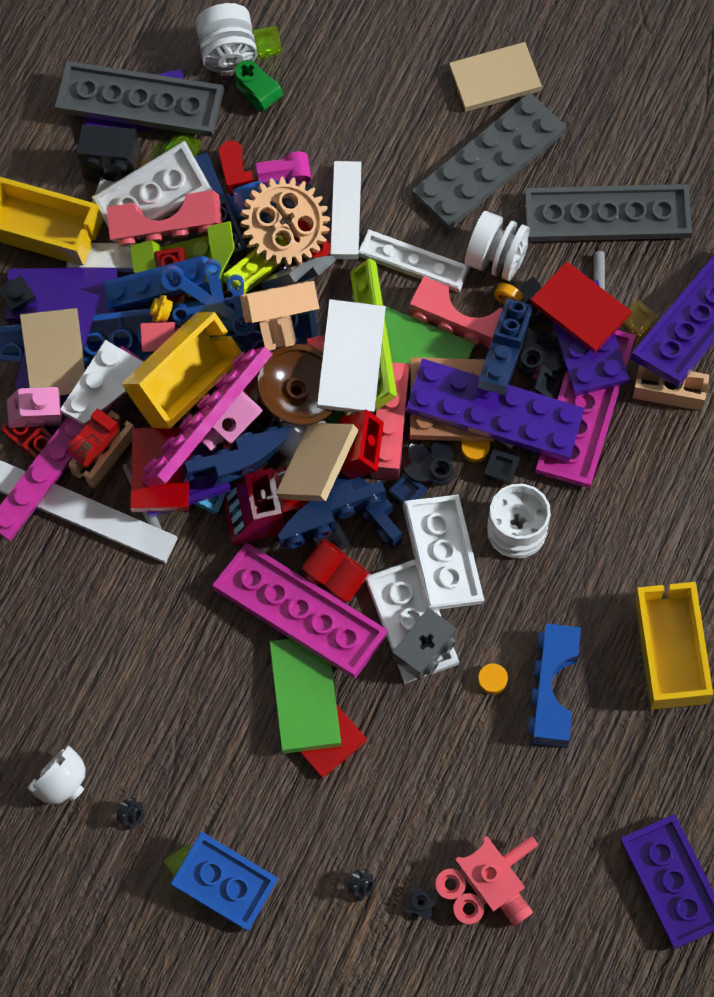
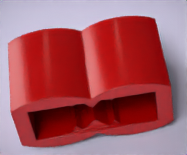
M326 539L321 540L302 566V569L306 571L304 576L315 585L324 584L330 589L328 591L329 594L340 601L345 600L346 602H350L371 574L362 565Z

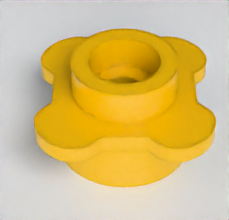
M160 295L159 299L155 298L151 305L150 315H153V322H166L169 318L173 302L167 300L165 295Z

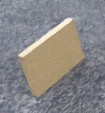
M525 42L449 63V68L465 112L525 96L528 93H536L542 89Z
M77 308L21 314L30 388L57 387L60 395L71 394L85 372Z
M324 423L308 425L278 487L276 495L284 500L326 502L358 433L354 424Z

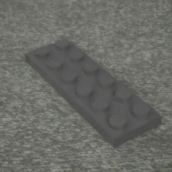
M67 61L55 110L57 113L213 137L224 87L220 84Z
M528 93L412 190V195L448 230H451L565 134L567 126L536 97Z
M689 184L525 188L526 226L530 228L528 242L691 238L692 236Z

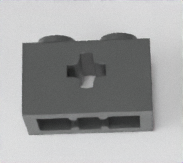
M428 607L393 650V661L421 681L425 674L430 676L439 665L437 659L442 653L448 654L457 642V639H455L456 627ZM429 642L432 643V649L430 647L422 649V643L424 645H427Z

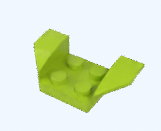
M231 222L208 226V236L175 244L160 246L153 240L130 245L133 271L138 273L157 268L155 251L184 247L186 260L204 256L209 259H215L220 263L221 272L219 277L223 289V271L235 248Z

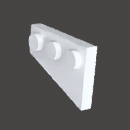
M105 340L61 407V413L86 426L91 420V414L97 408L104 412L120 396L127 393L121 383L143 362Z

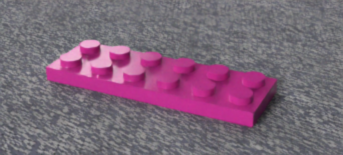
M617 330L615 335L625 367H627L636 335ZM566 371L557 400L585 408L569 462L540 454L536 474L590 489L621 385L574 397Z
M265 346L256 350L252 348L247 353L241 352L233 360L232 365L234 368L229 374L224 373L218 378L214 384L217 387L211 395L206 394L198 402L197 407L199 410L193 417L189 415L183 420L179 426L181 429L179 434L175 438L171 436L161 447L164 452L159 458H153L144 467L143 471L145 474L140 480L145 485L152 487L167 483L273 355Z
M249 543L244 544L212 585L214 591L353 679H356L388 636L387 629Z

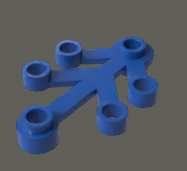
M210 259L204 264V274L208 277L211 294L185 278L184 272L180 267L170 265L163 270L161 282L166 289L177 290L180 288L203 303L189 307L182 303L175 305L172 314L175 321L183 323L196 312H215L227 318L221 320L227 331L232 330L240 336H247L255 331L257 322H249L245 325L238 322L240 318L244 317L240 295H243L244 279L242 276L234 274L227 281L228 290L233 293L234 309L225 303L219 277L221 265L217 260ZM214 265L217 267V271L211 273L207 270V267ZM175 272L178 278L172 280L168 277V274ZM237 280L241 285L234 288L231 286V282ZM182 309L186 312V315L180 317L176 314V311Z

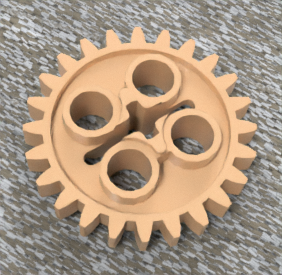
M281 177L277 185L271 178L268 181V188L263 183H260L258 186L260 193L252 190L250 196L253 200L246 199L244 202L248 209L242 210L240 215L247 219L241 221L240 227L248 228V230L243 233L242 237L251 238L247 247L256 246L258 248L255 256L263 252L265 254V263L271 257L274 258L275 266H278L280 261L284 260L286 267H289L292 259H294L296 264L302 263V256L309 261L312 258L310 251L316 254L320 251L317 243L324 244L326 242V239L320 234H327L330 230L328 227L323 226V224L329 222L330 217L322 216L328 207H319L318 204L323 197L314 198L312 196L315 191L314 187L309 191L304 190L305 181L298 187L295 186V178H292L290 183L286 184L284 177ZM290 198L294 202L295 208H286L282 203V199ZM270 202H274L276 204V208L274 206H271ZM262 212L270 214L272 222H262L259 214ZM289 219L290 223L289 225H281L280 220ZM298 221H306L310 226V231L304 232L300 230ZM293 234L299 238L300 242L294 240ZM275 236H284L288 241V245H278L275 241Z

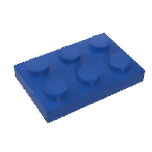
M201 831L169 885L247 932L279 878Z

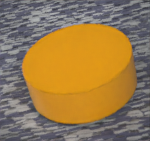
M499 283L494 292L495 298L503 305L506 298L521 301L523 298V294L517 288L506 283Z
M462 442V454L468 461L477 463L488 457L490 452L489 442Z
M488 664L480 670L478 683L484 692L498 694L506 688L508 675L501 665Z

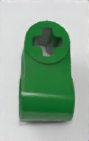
M244 60L238 63L235 69L237 77L236 88L258 111L264 112L283 96L280 85L273 78L269 77L255 62Z

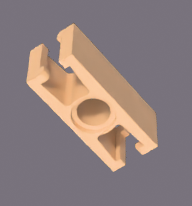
M305 281L240 295L245 323H255L319 309L314 281Z
M291 315L260 322L264 345L269 351L276 349V347L285 345L288 347L295 344L296 337Z
M639 364L633 398L702 411L706 398L705 391L708 386L709 374L691 371L677 389L670 390L665 387V384L670 382ZM641 380L657 382L658 385L641 384ZM684 388L701 389V395L685 391Z
M111 410L107 415L115 420L119 427L120 416ZM126 421L124 424L125 428L108 446V451L101 453L94 461L95 465L90 473L86 470L83 474L80 473L84 466L73 458L68 464L72 475L78 479L84 476L87 484L95 489L132 442L134 425Z

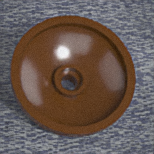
M294 344L288 347L283 346L272 352L273 355L259 370L257 375L258 395L266 410L278 420L295 426L313 425L326 419L334 410L317 408L323 352L302 344ZM291 389H297L300 395H294Z

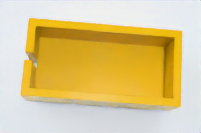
M0 177V242L84 266L93 246L91 240L95 241L104 221L98 204Z
M196 312L121 383L152 428L170 429L215 386V382L221 375L228 373L234 367L232 362L241 353V350L231 336L210 338V336L228 333L215 312Z
M696 582L669 584L666 599H662L664 585L638 587L634 599L651 710L709 704L713 696Z

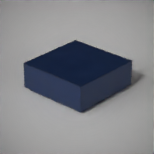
M404 473L388 489L387 494L402 506L404 501L421 499L427 493L428 488L422 483L412 480Z

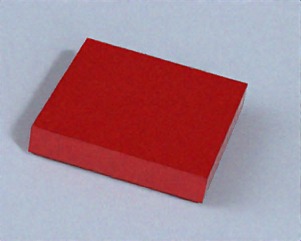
M338 706L337 714L341 746L299 752L322 779L368 742L367 738Z

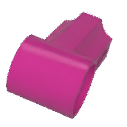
M292 152L287 154L284 159L256 163L258 180H262L264 185H268V181L271 178L276 179L278 183L279 179L284 177L286 184H289L291 179L295 178L297 185H300L303 181L309 184L312 180L309 159L305 152Z

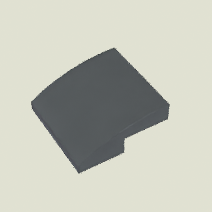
M334 256L318 257L279 270L259 284L263 290L305 281L319 276L336 259Z

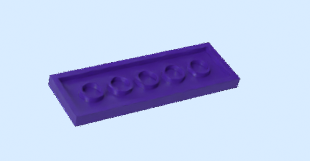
M714 256L631 355V360L677 387L681 385L714 344Z
M422 358L405 412L569 462L585 408L508 385L505 395L477 388L480 376Z

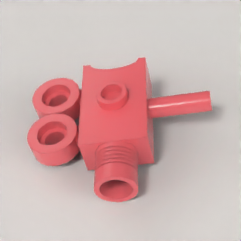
M488 836L483 838L482 846L475 853L464 858L458 857L455 859L461 867L459 871L456 869H446L437 876L436 889L445 899H457L454 904V914L464 924L478 922L483 916L484 905L487 903L493 912L500 907L515 927L530 916L533 911L525 903L526 901L521 899L523 897L519 892L525 889V887L510 866L536 848L538 843L530 836L502 857ZM451 878L456 881L457 886L454 890H448L445 887L447 879ZM466 880L477 896L471 893L463 894L466 888ZM467 903H471L475 907V911L471 915H466L463 912V906Z

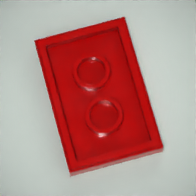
M566 262L531 298L530 304L534 305V307L594 354L631 316L632 312L569 262Z
M179 427L170 429L133 428L132 512L189 511L190 482L183 483L180 475L184 462L166 484L148 487L140 480L145 474L143 471L144 467L153 458H159L164 452L161 447L171 436L175 438L181 431Z

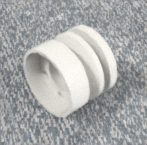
M231 3L214 5L205 9L197 16L195 24L203 65L208 70L228 73L235 71L236 66L241 61H255L258 56L254 35L252 34L250 14L244 6Z
M484 211L471 236L465 256V265L483 271L488 263L492 261V275L497 276L503 268L502 279L510 281L524 259L528 247L530 228L522 224L516 233L517 223L511 221L505 231H503V218Z
M511 484L502 488L493 497L487 525L488 539L493 548L502 555L511 558H526L535 554L543 546L551 516L550 504L545 495L537 488L526 484Z

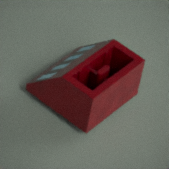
M272 468L245 474L231 488V491L226 493L223 506L232 546L276 536L286 525L281 501L276 495L278 488Z

